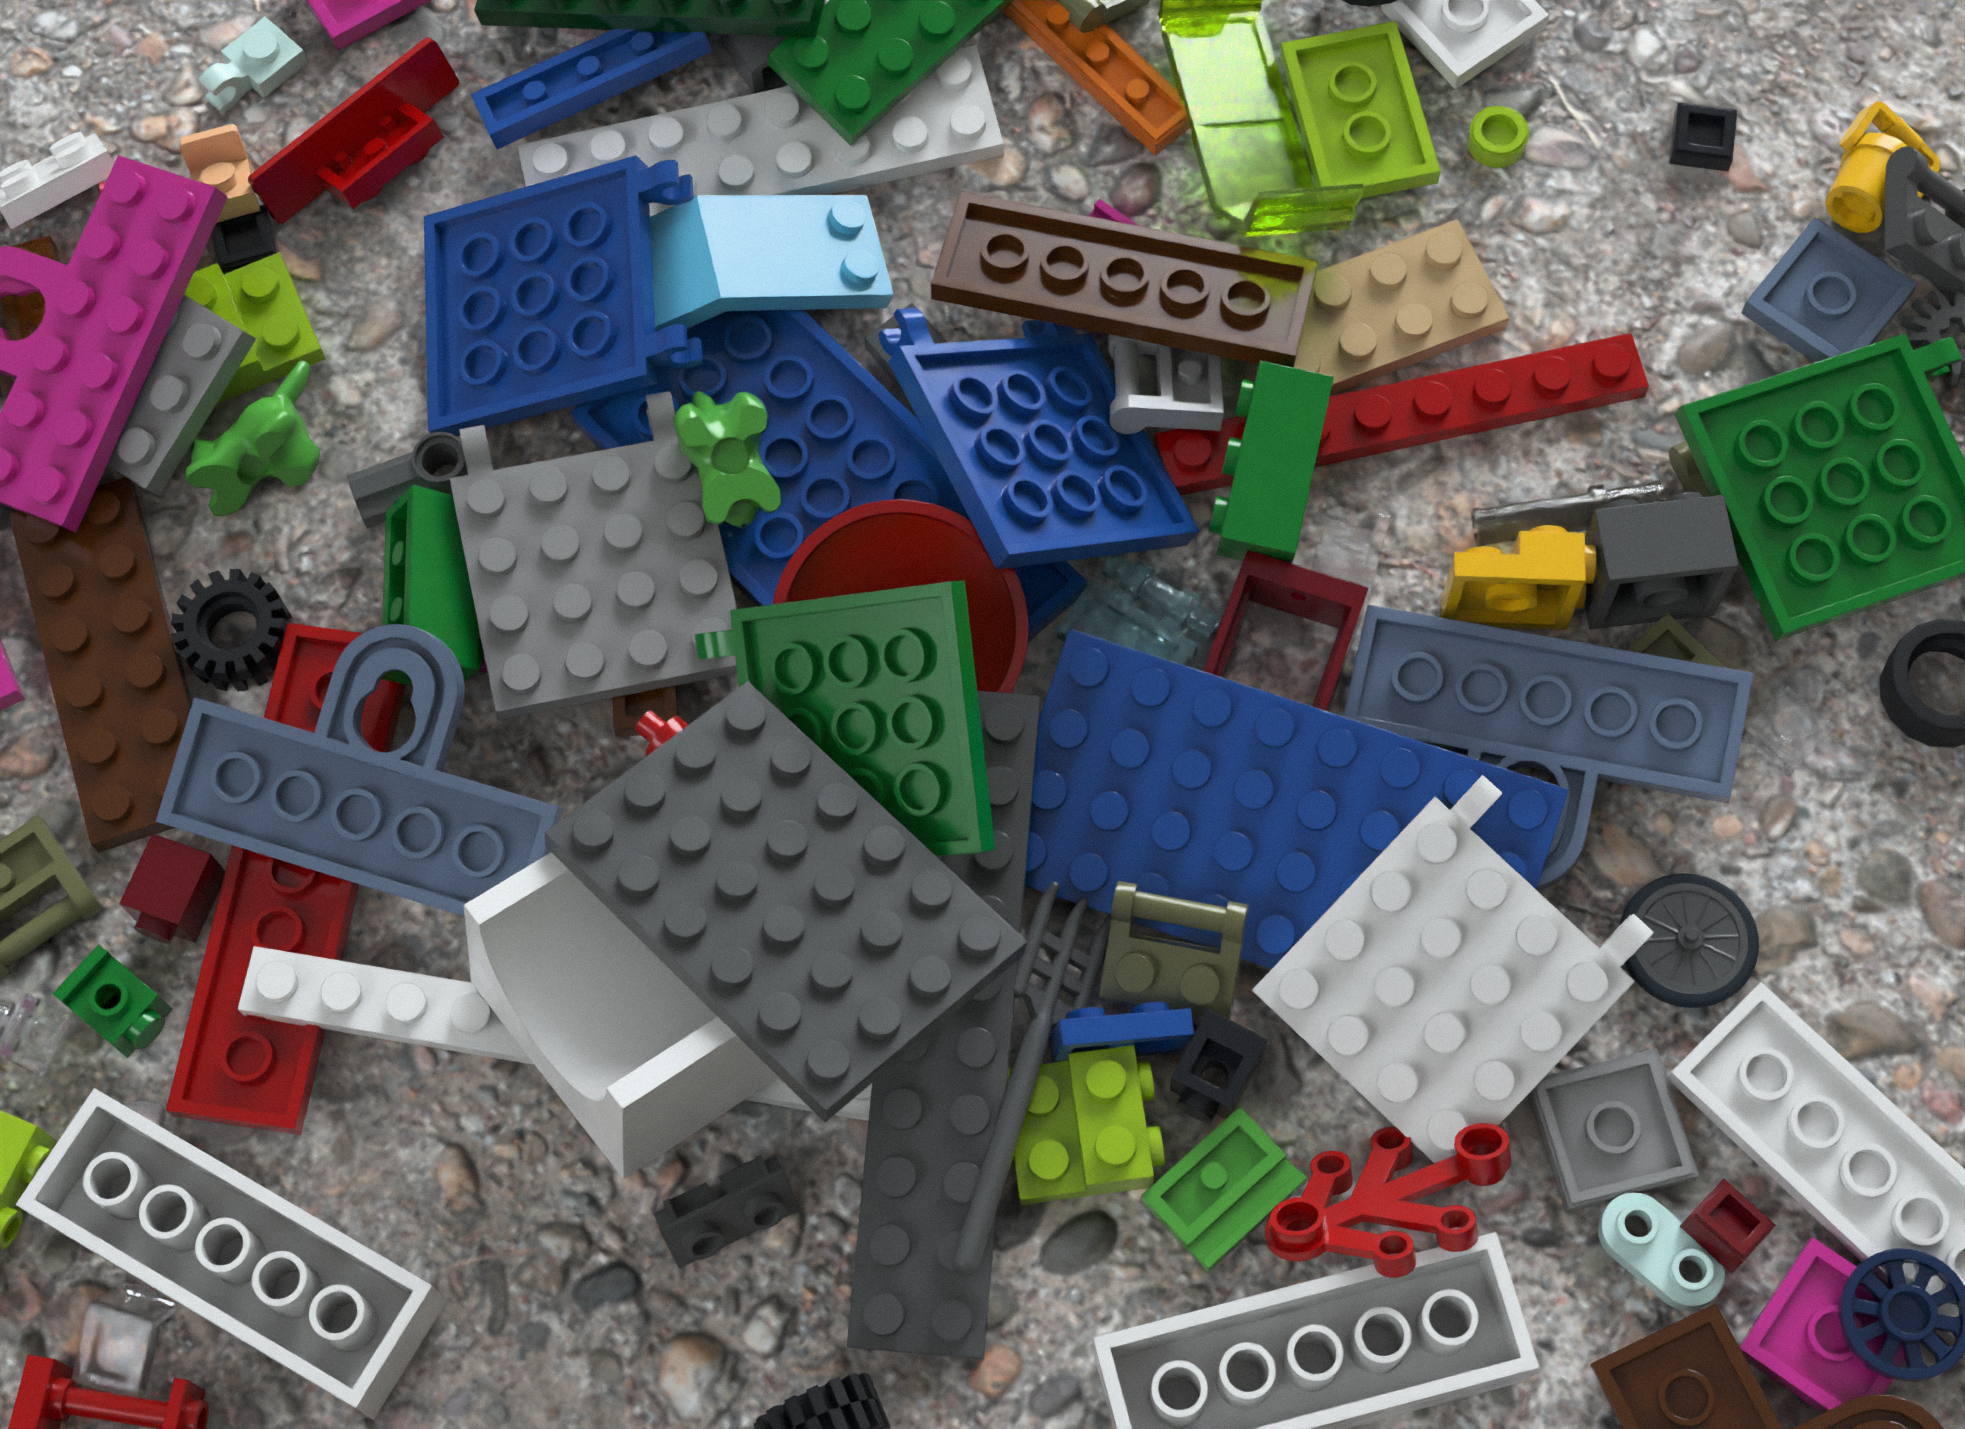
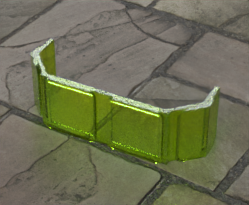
M1160 0L1158 16L1161 23L1162 39L1179 98L1186 110L1192 131L1191 140L1210 206L1215 212L1217 220H1229L1230 222L1227 226L1244 237L1347 229L1356 214L1355 207L1365 192L1363 183L1314 187L1262 16V0Z

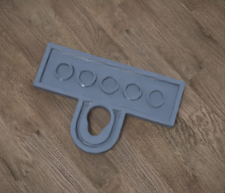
M1367 604L1343 717L1455 753L1464 754L1511 771L1520 767H1534L1546 772L1555 781L1556 785L1569 789L1536 889L1539 891L1558 883L1572 871L1579 861L1586 843L1598 780L1729 804L1754 673Z
M388 624L362 633L342 652L333 670L314 733L194 697L155 822L465 917L464 904L551 853L545 847V832L561 821L564 808L443 772L464 702L465 684L460 664L451 649L433 634L409 625ZM399 670L405 672L412 681L413 692L410 701L416 715L415 729L409 741L399 749L387 753L379 752L373 749L364 739L361 729L362 711L367 697L377 690L381 678L388 672Z

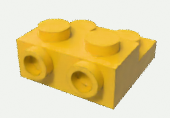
M1543 525L1534 527L1529 531H1519L1512 554H1503L1497 548L1486 546L1470 548L1465 552H1454L1440 601V617L1498 628L1567 630L1575 608L1584 607L1586 583L1593 584L1595 545H1585V533L1567 532L1559 526Z

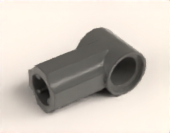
M436 432L420 439L413 452L347 475L355 503L368 529L386 521V510L413 484L453 495L449 478L468 475L462 441L451 433ZM444 465H457L451 473L445 476H433L437 469Z

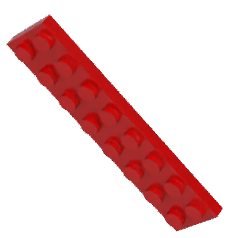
M287 623L264 718L314 733L335 665L345 648L362 633ZM384 679L380 680L377 690L366 699L362 711L361 729L364 739L373 749L387 753L391 751L406 685ZM233 845L231 846L166 1107L168 1113L174 1117L301 1135L326 1029L311 1024L302 1026L272 1021L261 1016L248 1014L243 1016L238 1010L254 946L342 961L360 884Z

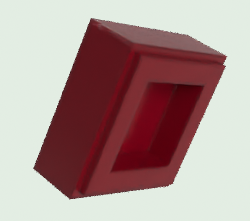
M1724 1178L1680 1225L1689 1236L1731 1274L1776 1226Z

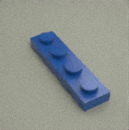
M613 29L474 92L471 96L496 149H499L712 52L704 32L679 33Z

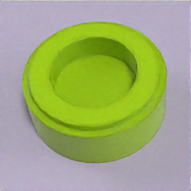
M1506 106L1487 107L1478 112L1471 121L1467 137L1469 152L1474 159L1485 166L1492 168L1511 166L1519 161L1525 153L1529 138V127L1525 118L1512 108Z

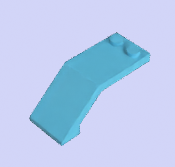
M867 195L695 196L694 199L687 203L675 205L650 217L655 332L675 324H684L688 329L726 311L887 308L894 295Z

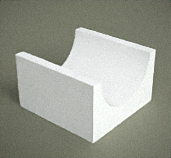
M552 852L464 904L471 983L623 1179L778 1078Z

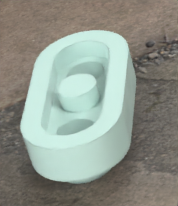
M1626 1193L1616 1197L1605 1208L1598 1222V1237L1607 1254L1661 1300L1675 1309L1692 1311L1709 1304L1723 1287L1725 1280L1724 1267L1680 1227L1683 1223L1654 1198L1642 1193ZM1632 1215L1642 1218L1647 1225V1235L1643 1237L1631 1235L1625 1227V1218ZM1692 1261L1697 1264L1702 1273L1701 1281L1697 1283L1686 1281L1679 1272L1680 1262Z

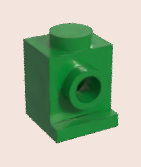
M99 944L52 993L126 1058L136 1049H142L156 1039L165 1025L164 1018L172 1010L157 993ZM121 994V1000L118 1003V1005L112 1009H108V1007Z

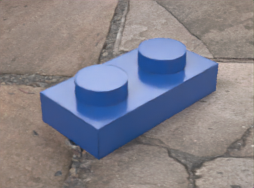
M1149 1002L1132 1007L1129 1014L1106 1016L1103 1008L1088 1007L1068 1012L1065 1015L1066 1019L1058 1021L1049 1037L1052 1063L1068 1061V1054L1131 1045L1135 1047L1136 1056L1182 1052L1194 1035L1191 1008L1170 1010L1169 1003Z

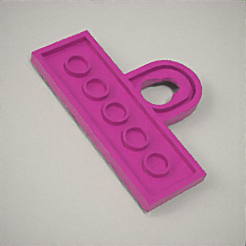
M118 155L68 265L20 248L0 246V300L8 295L23 297L33 292L42 293L45 299L43 321L37 330L27 338L12 341L8 337L6 330L0 327V373L16 379L0 413L1 504L75 533L77 532L228 198L216 187Z

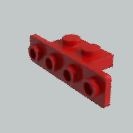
M429 37L424 38L248 176V183L252 186L254 192L275 221L280 224L285 223L325 190L352 209H355L362 202L375 198L382 191L384 185L406 167L423 160L428 154L429 149L444 138L434 119L424 112L459 85V79L437 42Z

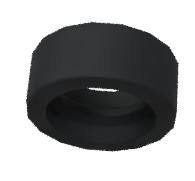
M1936 619L1915 626L1899 640L1889 655L1880 675V699L1889 719L1907 737L1932 747L1955 748L1965 744V715H1945L1927 707L1915 695L1908 677L1913 661L1929 651L1949 653L1965 661V621Z

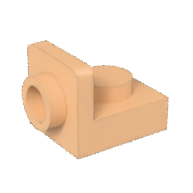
M229 124L180 138V150L190 172V178L216 187L228 196L217 222L260 211L258 196L248 183V176L254 172V169L236 125Z

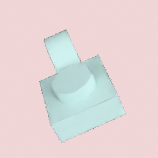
M264 16L221 50L225 64L217 63L210 66L198 79L210 91L205 95L206 100L218 111L224 113L234 107L240 98L252 88L265 98L308 63L303 49Z

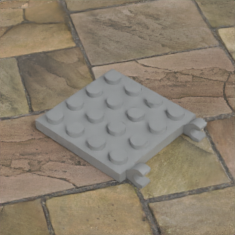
M670 391L646 395L648 407L646 412L653 441L493 470L484 425L459 429L468 475L449 479L497 720L737 673L735 656L702 660L697 658L695 634L732 630L730 610L737 609L719 526L708 522L703 511L698 468L688 460L680 449L674 425L675 410Z

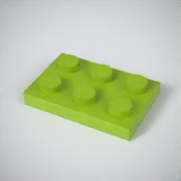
M1396 21L1281 43L1280 59L1322 206L1438 184L1441 170Z

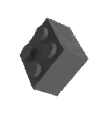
M1684 492L1673 495L1663 502L1639 504L1634 499H1621L1612 501L1600 509H1595L1585 535V545H1595L1596 547L1595 579L1593 584L1586 583L1584 604L1589 630L1657 622L1666 613H1669L1675 620L1714 616L1739 566L1724 495L1703 497L1698 492Z

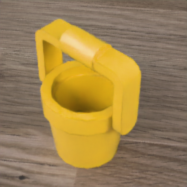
M1881 101L1874 102L1859 112L1839 142L1845 153L1842 155L1840 169L1826 197L1825 205L1827 212L1834 222L1854 233L1875 231L1885 220L1886 165L1890 156L1896 150L1908 146L1924 155L1928 161V167L1936 173L1940 170L1941 162L1938 156L1924 143V140L1900 116H1897L1885 103ZM1871 122L1881 131V133L1864 134ZM1917 191V196L1922 198L1923 194Z

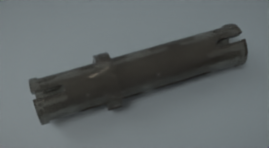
M1659 480L1651 481L1648 484L1608 490L1605 489L1603 484L1589 486L1587 493L1481 509L1479 507L1472 508V529H1477V533L1473 535L1477 547L1489 544L1515 541L1519 531H1529L1534 527L1543 525L1559 526L1567 532L1588 530L1595 509H1600L1612 501L1621 499H1634L1639 504L1663 502L1665 499L1658 500V495H1662L1664 491Z

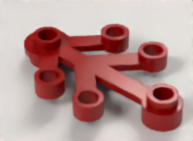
M1489 1123L1467 1126L1459 1131L1455 1137L1454 1156L1390 1181L1394 1171L1406 1168L1413 1160L1411 1137H1406L1395 1126L1381 1128L1371 1137L1372 1152L1351 1197L1329 1207L1332 1196L1345 1193L1351 1188L1353 1175L1351 1161L1346 1154L1340 1151L1322 1152L1316 1155L1310 1163L1311 1177L1302 1196L1282 1201L1271 1211L1270 1219L1265 1227L1267 1246L1274 1255L1289 1261H1308L1326 1251L1373 1259L1376 1271L1389 1278L1403 1277L1414 1270L1416 1255L1412 1237L1402 1231H1387L1382 1234H1375L1349 1227L1362 1222L1433 1233L1436 1234L1438 1245L1444 1250L1450 1252L1466 1251L1472 1248L1478 1241L1476 1215L1470 1208L1461 1205H1451L1443 1208L1412 1202L1464 1180H1468L1470 1183L1478 1186H1489L1501 1181L1511 1165L1508 1134L1501 1127Z

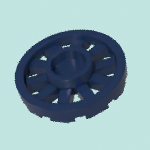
M1906 1248L1890 1249L1870 1256L1859 1264L1847 1277L1838 1299V1318L1840 1319L1841 1332L1848 1349L1865 1364L1864 1366L1867 1369L1888 1379L1919 1382L1942 1374L1954 1366L1964 1355L1965 1285L1958 1275L1943 1261L1919 1250ZM1904 1262L1914 1263L1916 1269L1911 1284H1906L1902 1267ZM1882 1266L1886 1269L1890 1289L1874 1275L1875 1267ZM1937 1275L1944 1282L1943 1288L1930 1295L1925 1289L1931 1277ZM1857 1286H1863L1878 1302L1858 1299L1855 1295ZM1946 1303L1957 1305L1959 1315L1957 1317L1940 1315L1937 1308ZM1853 1314L1877 1318L1878 1321L1859 1329L1855 1327ZM1933 1330L1952 1333L1956 1339L1953 1346H1947ZM1886 1333L1887 1336L1878 1355H1875L1866 1346V1342ZM1901 1342L1907 1365L1906 1368L1897 1367L1893 1363V1358ZM1919 1342L1935 1357L1934 1365L1928 1367L1923 1362Z

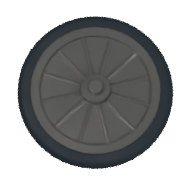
M1688 873L1663 876L1642 887L1630 899L1623 911L1619 926L1630 915L1635 914L1654 932L1624 964L1635 982L1644 991L1662 1002L1684 1008H1702L1721 1003L1736 994L1746 984L1754 971L1759 953V936L1754 918L1737 894L1714 879Z

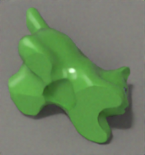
M299 361L272 397H263L249 405L240 415L239 419L220 437L213 441H205L196 437L192 442L190 466L186 468L185 479L190 485H194L197 488H208L214 491L209 501V508L213 515L223 517L235 513L246 503L255 485L268 476L277 477L286 486L294 487L308 481L316 470L320 459V449L309 438L305 422L294 407L295 402L308 383L310 366L306 361Z
M697 391L692 396V404L682 405L674 417L680 449L699 471L702 506L706 520L714 525H720L726 521L733 526L744 528L754 521L759 508L769 514L776 512L782 505L780 488L762 463L758 452L762 433L766 430L768 414L763 403L755 395L747 392L737 393L732 401L716 405L711 397L701 391Z

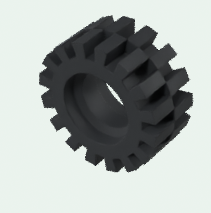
M230 569L229 580H225L219 570L209 573L212 585L206 588L197 579L190 585L196 596L191 600L182 594L176 603L183 614L172 613L171 625L177 632L172 633V638L180 651V655L200 680L206 684L211 681L215 688L227 691L228 684L232 683L237 692L248 690L247 679L254 678L259 687L269 682L263 672L269 667L274 671L276 670L287 623H292L290 620L292 616L276 589L269 582L265 584L262 577L253 572L250 573L247 579L241 569ZM237 611L248 612L255 617V633L246 643L230 650L220 649L213 645L211 639L212 629L221 618Z
M857 1373L849 1374L842 1380L838 1377L829 1380L824 1386L818 1387L816 1385L806 1389V1393L800 1396L793 1395L785 1399L783 1405H776L766 1411L767 1414L759 1416L756 1419V1423H753L755 1429H890L891 1427L868 1373H861L860 1375Z

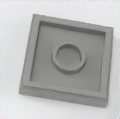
M1657 1048L1547 1075L1528 1094L1566 1213L1609 1203L1622 1194H1645L1692 1182L1699 1177Z

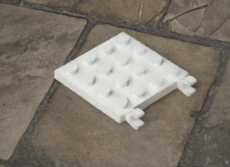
M1483 775L1450 810L1439 799L1434 797L1252 989L1262 1001L1406 1137H1411L1410 1141L1433 1163L1455 1155V1137L1463 1128L1478 1123H1489L1498 1126L1635 982L1620 967L1654 933L1635 914H1632L1598 947L1470 829L1502 795V792Z

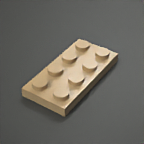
M1456 219L1317 271L1294 368L1334 376L1331 396L1507 329L1510 317L1459 220Z

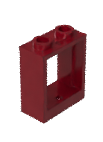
M1247 550L1203 671L1224 678L1251 601L1339 629L1312 707L1329 712L1364 612L1369 588Z

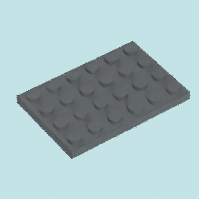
M748 681L545 832V847L824 1122L828 1121L1025 954L1027 941Z

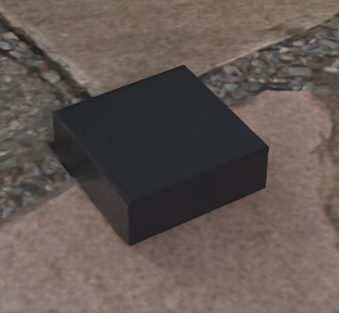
M1678 102L1674 112L1669 164L1729 172L1733 161L1737 109Z
M260 205V211L217 222L211 233L217 263L223 274L279 252L271 216L264 205Z

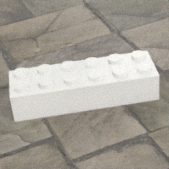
M95 1088L15 1204L41 1222L373 1420L448 1301L431 1284Z
M1497 1233L1478 1236L1477 1243L1472 1248L1462 1252H1450L1437 1247L1415 1253L1416 1266L1411 1273L1403 1277H1385L1379 1274L1374 1264L1094 1337L1093 1354L1113 1429H1348L1528 1381L1539 1369V1365Z

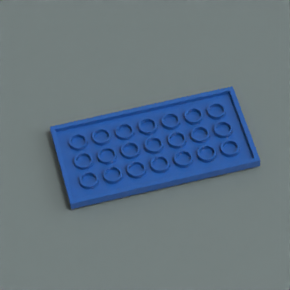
M804 310L726 311L687 329V340L696 337L701 339V364L690 368L657 367L658 384L579 404L570 412L573 423L600 450L653 441L646 409H648L646 395L670 391L675 414L682 405L692 404V396L697 391H701L711 397L716 405L732 401L734 396L741 392L753 394L763 403L768 418L766 430L762 433L758 452L762 463L780 488L782 505L776 512L769 514L759 508L754 521L744 528L733 526L726 521L718 525L730 580L756 606L772 605L778 582L787 563L806 538L822 524L851 508L882 500H917L950 509L970 520L919 420ZM1067 561L1014 567L1026 601L1029 628L1028 643L1087 591V580Z
M1069 628L1039 717L1025 887L1045 893L1052 882H1057L1060 885V889L1056 897L1076 904L1081 898H1084L1088 901V908L1111 915L1114 892L1118 881L1138 884V891L1223 907H1227L1229 901L1249 904L1241 959L1272 969L1434 797L1439 799L1450 810L1482 775L1498 788L1502 795L1470 829L1529 884L1537 889L1569 789ZM1134 917L1135 924L1198 945L1221 948L1222 933Z

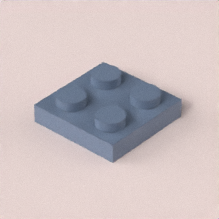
M1815 217L1748 298L1741 314L1812 361L1818 362L1873 344L1912 296L1917 283Z

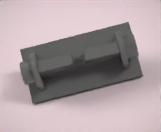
M761 1155L756 1156L755 1159L720 1175L719 1178L727 1195L717 1200H714L707 1182L672 1199L663 1201L665 1208L653 1214L678 1268L696 1260L709 1258L721 1248L758 1230L771 1228L783 1218L801 1210L776 1155L766 1160H763Z

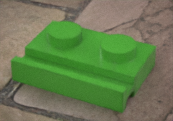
M1239 1107L1141 1195V1202L1185 1250H1189L1201 1263V1267L1209 1273L1270 1217L1271 1211L1276 1205L1289 1199L1305 1185L1307 1176L1290 1163L1286 1158V1154Z

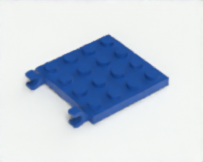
M635 155L424 216L428 432H446L454 436H460L459 429L484 425L485 429L656 385L658 384L657 367L690 368L702 363L701 339L696 337L687 340V327L684 324L670 325L655 332L649 203L679 205L694 199L693 178L690 174L679 177L678 162L676 160L661 161L648 168Z
M917 308L896 309L893 314L900 328L882 329L878 335L882 348L888 355L892 356L888 362L996 570L1187 546L1200 532L1144 429L1134 434H1122L1115 431L1110 425L1109 407L1115 399V377L1091 333L1077 334L1073 327L1038 320H1028L1022 324L1025 338L935 344L929 334L926 319Z

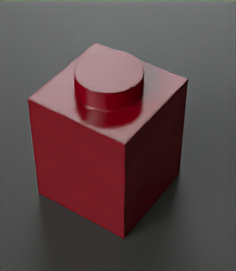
M152 834L119 904L136 921L134 929L142 935L166 944H170L174 936L196 943L221 889L225 870L211 853Z

